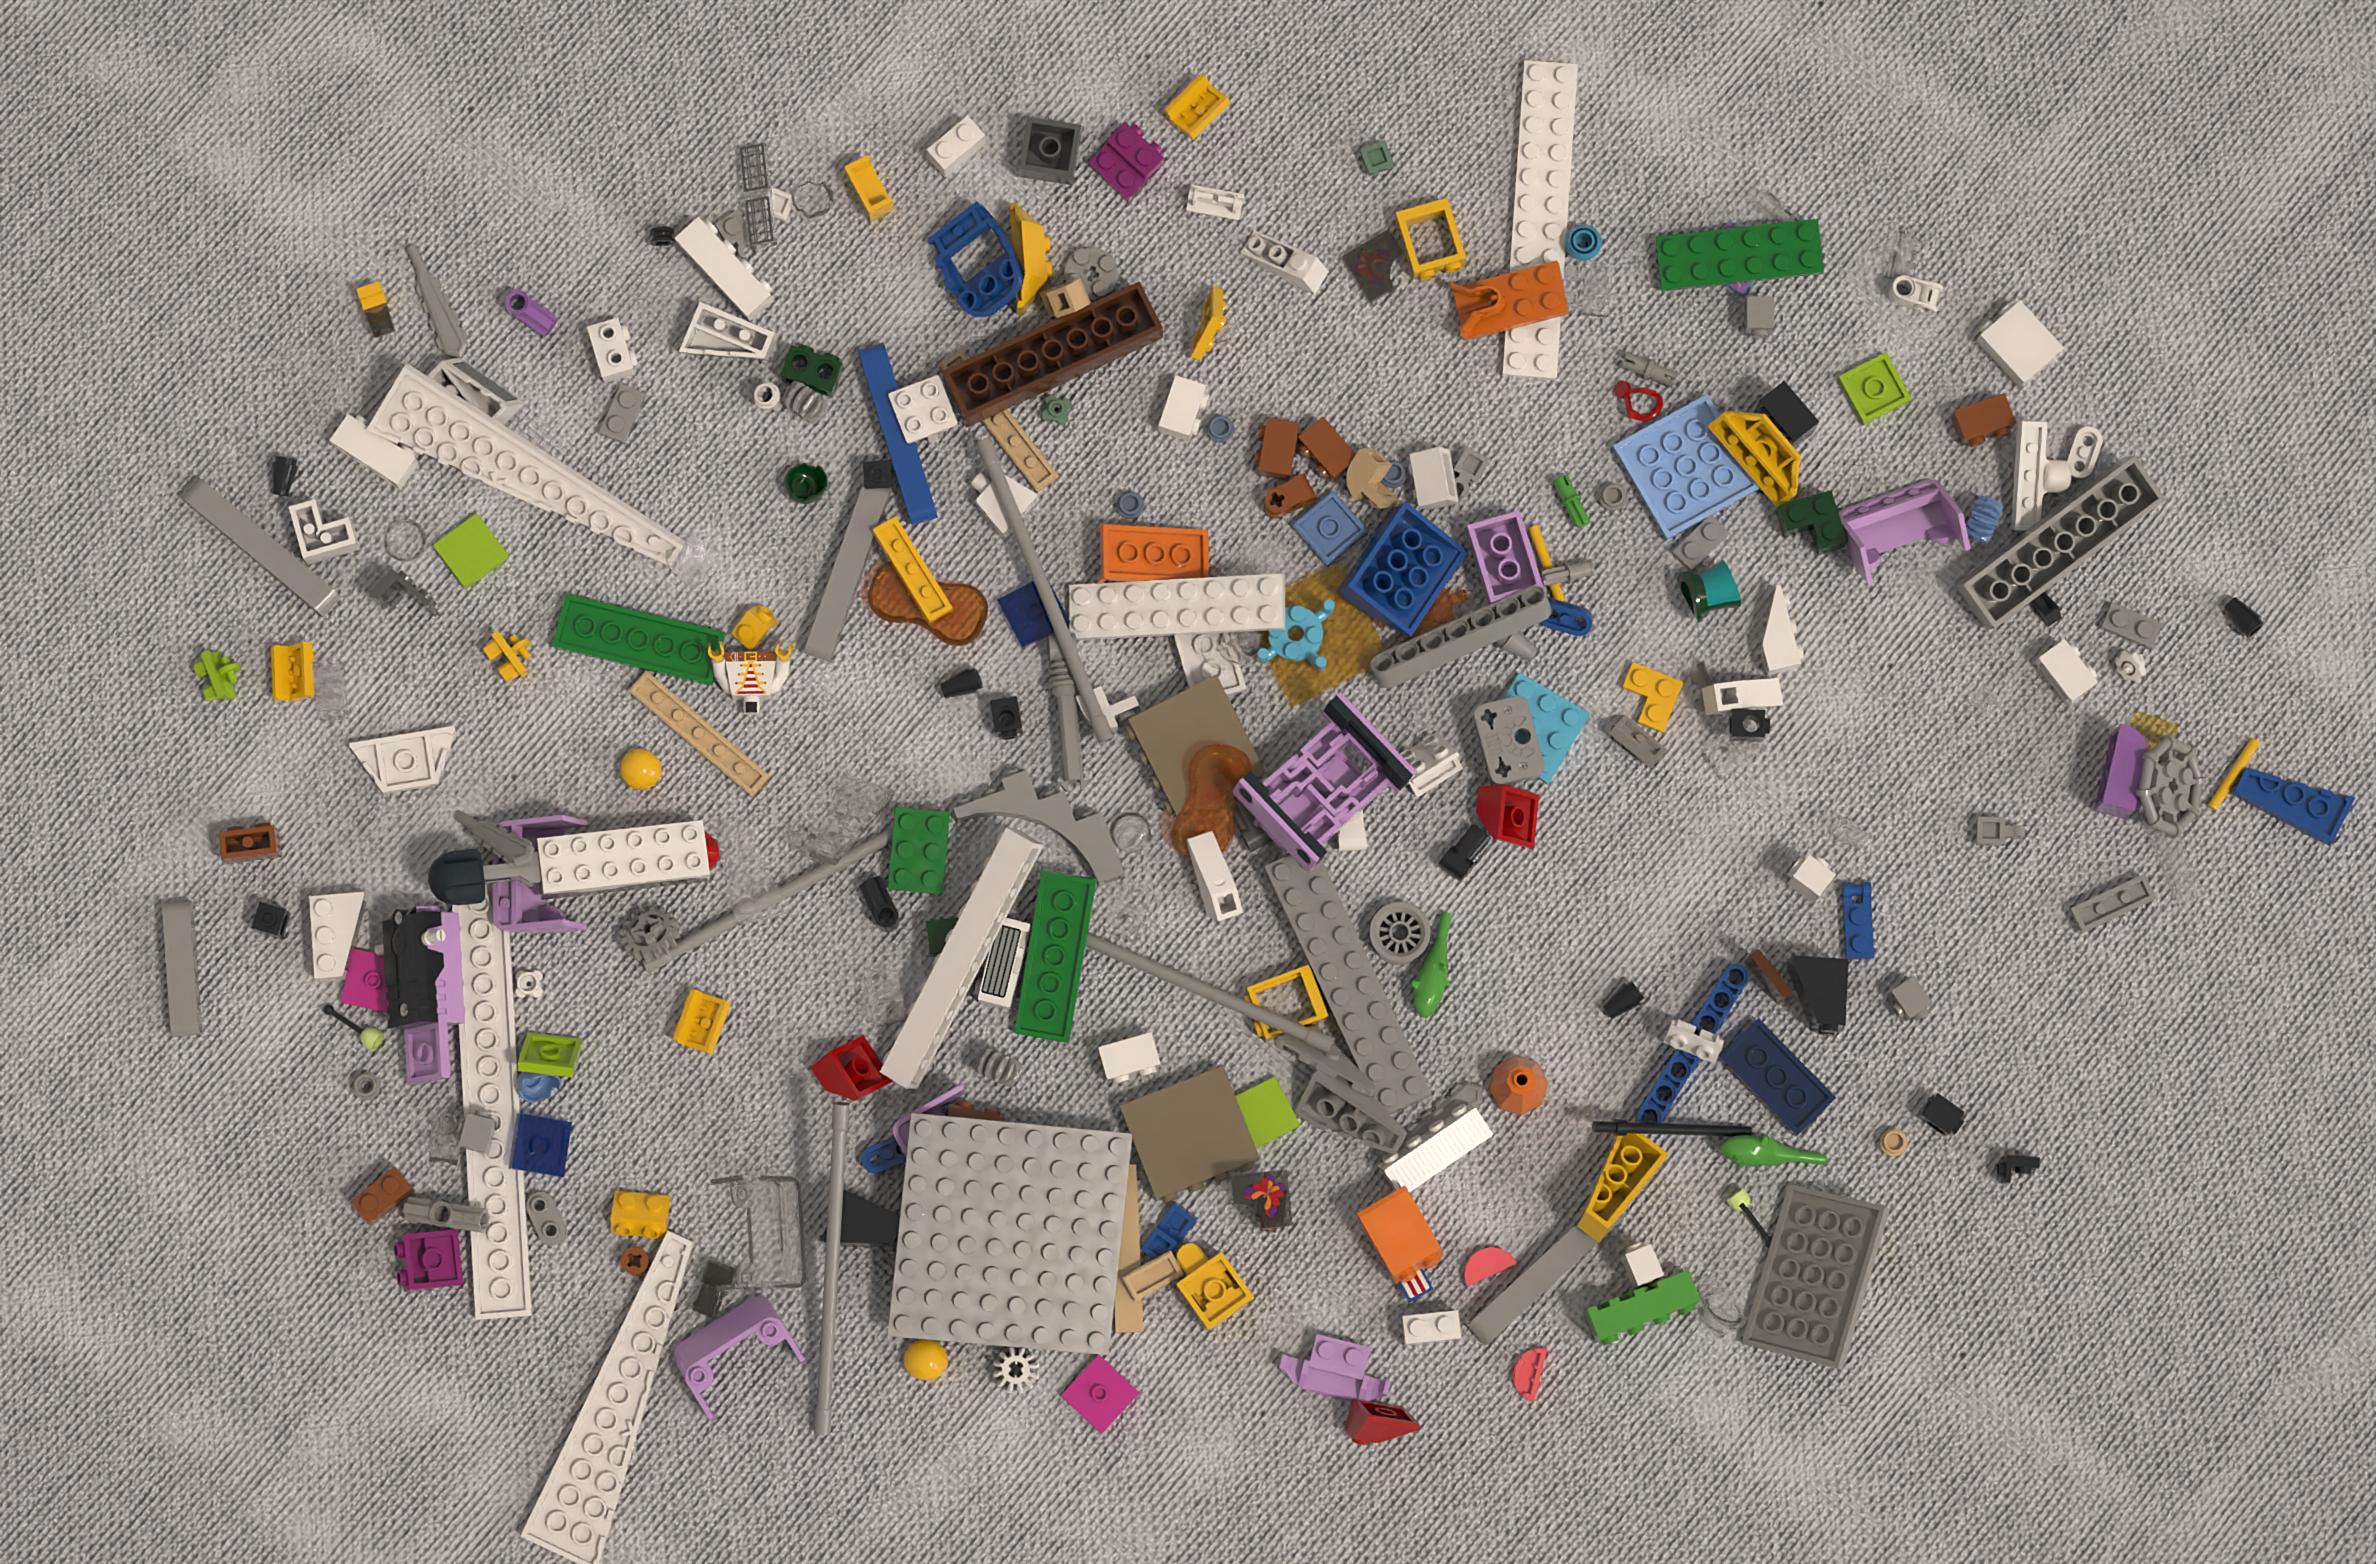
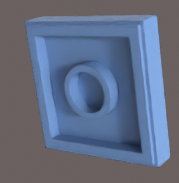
M1334 490L1292 524V528L1326 567L1369 531Z

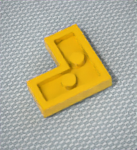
M1214 285L1202 306V322L1191 341V357L1200 361L1204 353L1210 352L1215 340L1214 335L1216 331L1220 332L1226 320V316H1223L1226 301H1223V289Z
M1632 662L1622 689L1647 698L1637 724L1663 734L1683 682Z

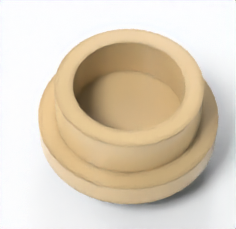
M1893 1128L1888 1129L1881 1135L1880 1147L1885 1154L1899 1156L1905 1152L1908 1140L1904 1132Z

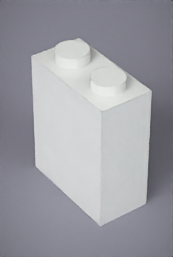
M2020 300L2015 305L2010 302L1999 312L2001 317L1993 323L1989 320L1979 330L1981 335L1977 342L2021 389L2058 357L2064 347Z

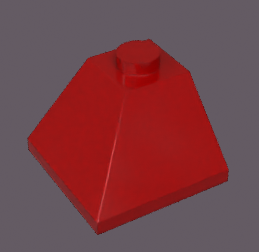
M1506 785L1478 786L1476 814L1493 839L1534 849L1539 795Z
M864 1035L828 1052L810 1067L825 1091L854 1101L893 1082L892 1079L880 1073L883 1064Z
M1352 1399L1345 1432L1351 1437L1353 1442L1368 1445V1442L1381 1443L1417 1431L1420 1424L1404 1407Z

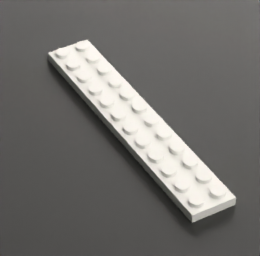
M1524 60L1509 273L1557 260L1560 265L1562 279L1564 278L1565 238L1567 234L1578 64ZM1561 317L1505 331L1502 377L1556 381Z

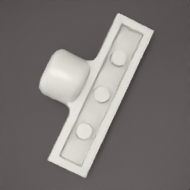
M2018 420L2011 516L2012 530H2028L2041 520L2043 495L2047 492L2063 493L2067 491L2071 484V468L2069 464L2062 460L2046 459L2048 422Z

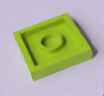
M1887 352L1837 378L1863 426L1912 400Z
M477 513L433 544L436 551L466 590L510 558Z
M527 1032L518 1060V1071L573 1078L582 1049V1038Z
M1276 1076L1235 1096L1256 1149L1301 1126Z

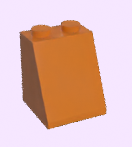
M1405 1185L1357 1213L1362 1231L1395 1284H1398L1400 1281L1406 1283L1412 1280L1417 1275L1416 1272L1425 1267L1427 1269L1434 1267L1440 1262V1258L1443 1257L1441 1246Z

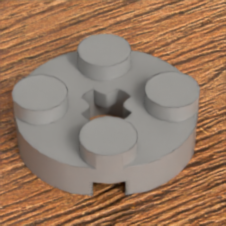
M1089 247L1078 249L1069 258L1065 266L1064 277L1065 282L1081 277L1089 299L1093 303L1114 292L1118 284L1119 273L1116 261L1109 253L1099 248ZM1095 269L1099 277L1088 281L1084 272Z

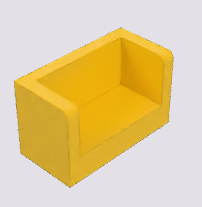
M868 155L844 166L846 177L870 221L895 210L893 200L885 191Z

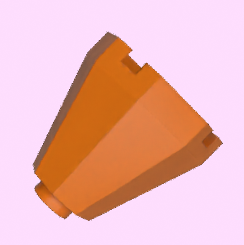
M1515 1055L1495 1066L1488 1090L1500 1110L1522 1116L1542 1105L1548 1080L1538 1062ZM1518 1078L1523 1079L1525 1085H1519L1516 1080Z

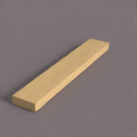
M959 349L939 364V367L943 371L968 358ZM1008 409L982 420V423L1037 493L1059 478V475Z
M647 670L628 690L630 694L752 798L770 779L769 774Z
M1136 1164L1129 1165L1114 1302L1116 1333L1144 1332L1142 1299L1135 1302L1122 1279V1276L1141 1266Z

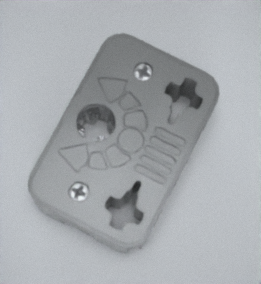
M1513 696L1479 705L1475 709L1473 723L1477 731L1490 784L1510 786L1539 778L1544 770V761L1527 700L1522 696ZM1485 713H1488L1489 717H1494L1491 728L1487 721H1482ZM1518 733L1528 736L1525 744L1515 740ZM1499 762L1504 770H1509L1506 777L1502 778L1501 774H1496Z

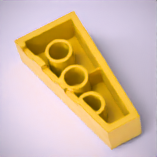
M1627 1133L1626 1136H1615L1577 1227L1600 1243L1657 1173L1669 1154L1644 1134Z

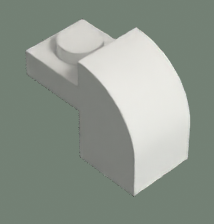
M1102 687L1093 689L1112 732L1118 731L1117 719L1120 718L1121 721H1126L1135 716V712L1139 710V704L1135 696L1109 706ZM1078 695L1076 696V702L1086 723L1092 727L1082 697Z

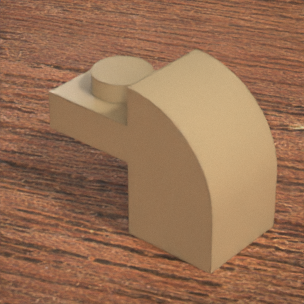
M1081 277L1071 279L1066 283L1040 292L1050 318L1054 316L1058 318L1076 312L1091 303Z
M1362 448L1355 455L1347 470V486L1355 500L1368 499V502L1378 509L1393 508L1399 498L1381 482L1392 464L1375 448Z

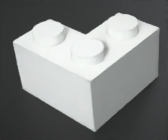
M315 499L289 506L302 557L308 565L360 550L354 524L349 517L325 524L320 505Z

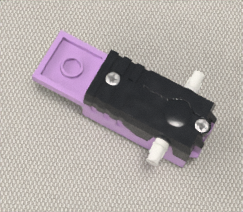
M413 906L411 909H396L388 920L382 921L383 944L375 946V953L378 956L384 955L386 987H388L386 1001H389V1006H387V1015H389L388 1029L404 1030L407 1085H418L451 1078L448 1027L465 1023L459 913L442 912L438 906Z

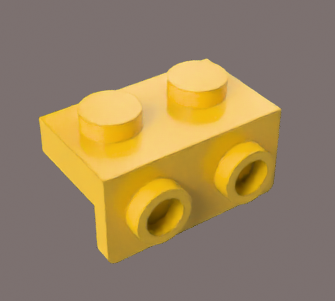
M1201 73L1165 108V113L1173 126L1194 140L1230 104L1227 96L1213 87L1206 76Z
M300 642L290 646L274 645L271 647L272 697L274 700L297 702L314 697L315 680L312 642Z
M691 989L684 1001V1009L680 1020L675 1026L673 1041L685 1047L713 1055L731 1002L704 994L696 989Z
M615 1190L610 1217L611 1233L620 1236L664 1239L667 1233L671 1196Z

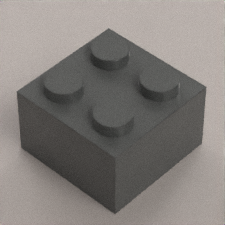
M1028 117L1019 166L1020 177L1073 185L1082 134L1081 125Z

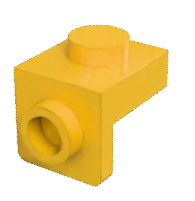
M758 604L746 612L731 634L752 651L756 649L768 631L775 627L779 621L774 617L773 612L769 608Z

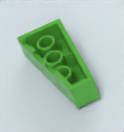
M1689 1270L1655 1282L1648 1287L1645 1286L1634 1290L1625 1296L1608 1300L1600 1304V1306L1590 1307L1583 1314L1594 1342L1602 1341L1603 1346L1618 1341V1334L1628 1331L1630 1336L1645 1330L1643 1325L1651 1321L1658 1325L1671 1320L1669 1314L1680 1311L1681 1315L1696 1310L1695 1304L1699 1303L1701 1299Z

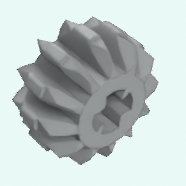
M793 381L783 392L784 395L781 398L784 406L811 424H817L823 418L828 408L826 399L799 381Z
M983 1047L975 1059L976 1062L973 1068L977 1073L1007 1087H1012L1016 1080L1018 1081L1023 1066L1021 1062L990 1047Z

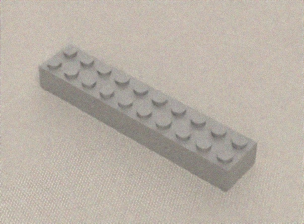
M1291 854L1264 866L1267 880L1305 961L1311 968L1315 982L1354 1065L1376 1087L1373 1097L1390 1115L1429 1098L1432 1092L1323 861L1321 860L1309 873Z

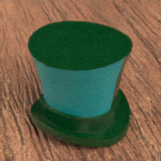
M1723 559L1700 574L1684 571L1677 576L1678 586L1698 623L1703 621L1702 615L1709 613V611L1741 606L1738 587Z

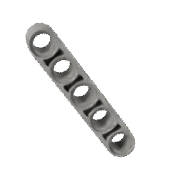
M192 901L163 903L162 918L171 1033L173 1037L201 1035L202 1017Z

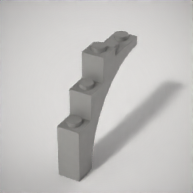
M1018 768L1005 773L1006 777L1001 779L1004 790L999 791L998 788L988 790L983 793V798L974 801L972 797L959 801L957 803L958 807L953 808L958 823L978 817L1004 816L1024 819L1049 829L1061 836L1077 850L1090 867L1099 887L1125 877V872L1102 812L1097 814L1095 810L1086 812L1079 816L1080 820L1076 821L1065 791L1058 792L1057 789L1044 793L1042 795L1043 799L1038 800L1027 770L1021 772V769Z

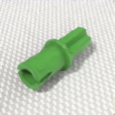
M1568 474L1555 479L1552 483L1563 502L1561 505L1563 508L1566 507L1575 527L1582 528L1589 524L1590 519L1580 501L1582 497L1577 495Z

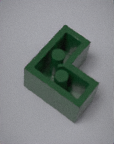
M1831 490L1781 504L1776 510L1783 537L1810 530L1817 555L1842 549L1848 542Z

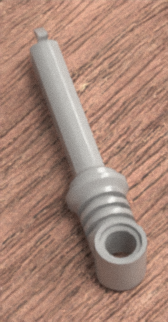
M1075 633L1070 634L1077 649L1076 635ZM1047 635L1048 661L1051 663L1050 669L1052 670L1051 683L1048 685V688L1057 698L1064 781L1060 782V786L1065 792H1068V783L1080 782V789L1083 791L1088 784V780H1083L1076 702L1079 690L1056 635Z

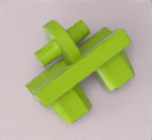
M207 650L201 653L202 659L193 664V668L199 678L210 677L211 684L203 687L202 690L207 701H216L220 699L232 700L238 697L233 684L238 682L235 673L241 670L240 663L231 664L229 657H222L220 651L210 652Z

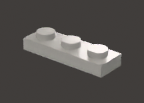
M2142 874L2070 908L2069 911L2080 933L2083 934L2157 898L2146 875Z

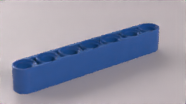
M884 342L859 349V358L911 525L938 518L916 444L915 442L906 443L889 399V393L898 390Z
M1732 964L1722 973L1691 1024L1696 1026L1695 1035L1699 1036L1700 1034L1699 1021L1701 1018H1709L1713 1022V1029L1708 1032L1716 1034L1748 981V971L1744 966ZM1731 971L1738 972L1742 977V982L1738 985L1732 984L1728 979V973ZM1717 994L1724 995L1728 1001L1727 1007H1717L1714 1003V996ZM1676 1049L1635 1116V1122L1644 1123L1642 1113L1644 1111H1651L1656 1116L1655 1123H1661L1700 1058L1683 1050ZM1674 1064L1681 1065L1685 1070L1684 1077H1674L1670 1072L1671 1066ZM1664 1087L1670 1092V1099L1668 1101H1660L1657 1098L1656 1090L1658 1088Z

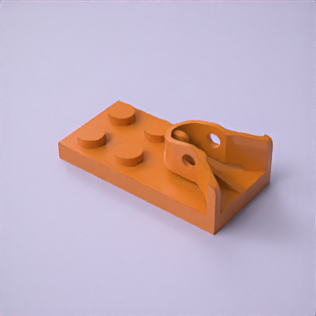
M1557 260L1461 286L1456 285L1454 281L1449 283L1450 288L1454 292L1461 328L1459 333L1465 341L1570 314L1560 265Z
M1103 524L1096 530V535L1100 538L1101 576L1097 578V584H1102L1106 580L1132 582L1209 577L1208 530Z

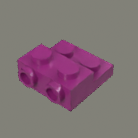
M1124 122L1106 140V145L1088 162V166L1128 201L1164 164V157L1162 156L1164 151L1154 141L1149 144L1142 137L1145 134L1136 124L1133 123L1129 126Z
M458 1229L403 1234L398 1237V1242L394 1243L395 1258H400L401 1270H397V1282L399 1286H403L404 1292L464 1285Z

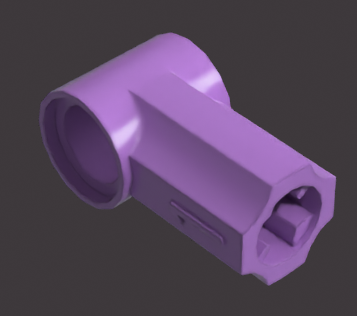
M522 290L510 291L505 298L508 314L520 320L544 338L552 331L558 321L555 315L529 298ZM516 299L525 301V306L520 310H515L511 307V303Z

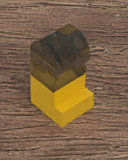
M380 281L357 288L359 299L374 337L378 338L395 332L394 322Z

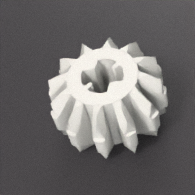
M1009 1347L1011 1357L1008 1358L1004 1352H1000L999 1356L1004 1360V1363L994 1361L993 1365L997 1368H1002V1371L994 1372L993 1377L1004 1376L997 1385L1001 1388L1008 1382L1007 1393L1011 1394L1014 1385H1017L1018 1393L1023 1394L1021 1384L1025 1383L1029 1389H1032L1033 1384L1028 1378L1038 1380L1039 1375L1030 1372V1370L1038 1369L1040 1365L1039 1363L1029 1365V1362L1034 1359L1035 1355L1030 1353L1026 1358H1023L1025 1348H1020L1019 1355L1015 1356L1014 1347ZM1013 1363L1018 1366V1363L1023 1365L1021 1369L1022 1376L1017 1378V1375L1014 1378L1009 1375L1011 1373L1010 1365Z

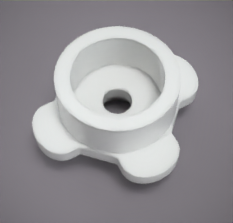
M535 970L533 973L518 971L515 978L518 988L515 990V993L519 998L529 995L538 998L543 994L541 988L543 975L540 971ZM527 982L532 983L530 987H528L526 984Z

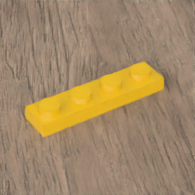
M895 516L872 530L874 537L928 624L951 612L953 607L898 518Z

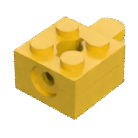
M1185 1244L1179 1249L1177 1262L1187 1277L1178 1282L1176 1287L1208 1332L1254 1299L1250 1290L1222 1252L1208 1260L1201 1248L1196 1244Z

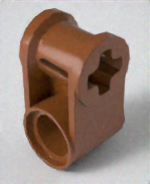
M1299 474L1267 492L1263 506L1264 512L1271 518H1281L1311 504L1317 499V496L1305 474ZM1273 499H1275L1276 502L1281 501V506L1279 508L1276 504L1271 506Z

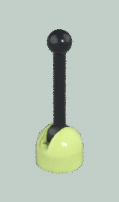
M327 1004L324 1006V1014L334 1016L361 1034V1043L366 1049L373 1052L381 1044L384 1038L383 1032L373 1027L363 1030L336 1012L332 1005Z
M1743 1187L1729 1196L1726 1202L1733 1210L1746 1213L1764 1238L1766 1247L1770 1248L1772 1238L1768 1236L1749 1210L1750 1196Z

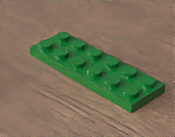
M1818 219L1657 236L1655 238L1661 292L1824 273Z
M566 594L552 647L713 686L715 676L711 662L712 658L708 654V644L710 643L712 651H719L721 649L719 641L724 644L726 633Z
M1042 870L1014 1034L1065 1043L1070 1042L1097 879Z

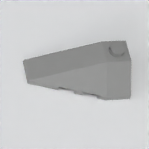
M1317 1070L1312 1075L1294 1113L1318 1129L1326 1131L1328 1128L1340 1132L1341 1137L1347 1139L1354 1137L1363 1140L1365 1145L1396 1155L1407 1135L1402 1126L1373 1096L1368 1097L1352 1089V1082L1337 1075L1336 1079H1333Z

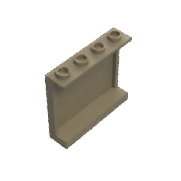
M1217 674L1127 719L1129 725L1125 726L1126 731L1132 741L1137 739L1141 750L1137 752L1144 766L1150 765L1154 773L1150 778L1156 790L1162 788L1166 799L1162 800L1168 814L1174 813L1176 818L1232 791L1239 780L1250 771L1256 777L1266 773Z
M1224 1066L1217 1067L1120 1105V1111L1129 1132L1133 1134L1132 1140L1156 1201L1162 1199L1163 1203L1170 1202L1179 1198L1177 1193L1188 1189L1189 1193L1198 1191L1205 1187L1204 1182L1214 1179L1215 1183L1230 1178L1229 1173L1240 1169L1241 1173L1255 1168V1162L1260 1160Z

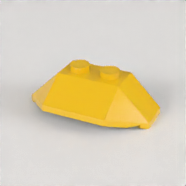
M1015 202L1009 203L1012 244L1024 273L1023 284L1016 295L1017 315L1023 314L1038 298L1040 292L1046 289L1048 286L1047 278L1053 276L1052 262L1046 261L1045 251H1051L1050 235H1044V227Z
M1725 411L1707 425L1777 508L1797 494L1801 455L1765 414Z

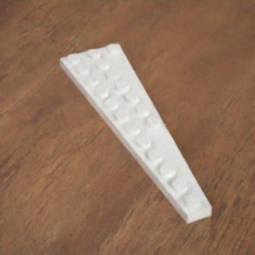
M407 363L366 429L397 444L401 442L414 448L413 451L421 455L424 453L438 459V462L448 466L450 464L461 469L463 474L480 479L483 483L548 512L552 510L561 514L572 523L579 522L590 527L592 532L614 538L615 542L631 547L635 551L668 566L672 565L686 541Z
M667 1231L521 1534V1537L577 1564H600L693 1248V1242L670 1231Z

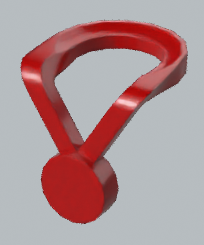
M1620 380L1615 386V395L1624 399L1626 411L1630 418L1639 421H1649L1660 413L1663 407V398L1656 391L1648 388H1631L1630 383L1624 380ZM1642 393L1655 397V407L1647 414H1640L1633 410L1630 394Z

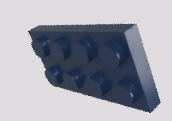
M1759 1018L1718 1057L1795 1137L1836 1099L1834 1094Z

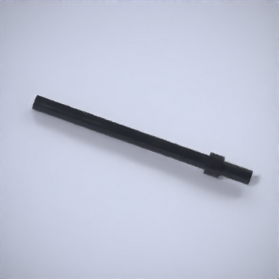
M1614 1119L1613 1122L1593 1121L1592 1123L1593 1132L1613 1133L1614 1136H1626L1627 1133L1730 1137L1752 1134L1751 1126L1627 1122L1626 1119Z

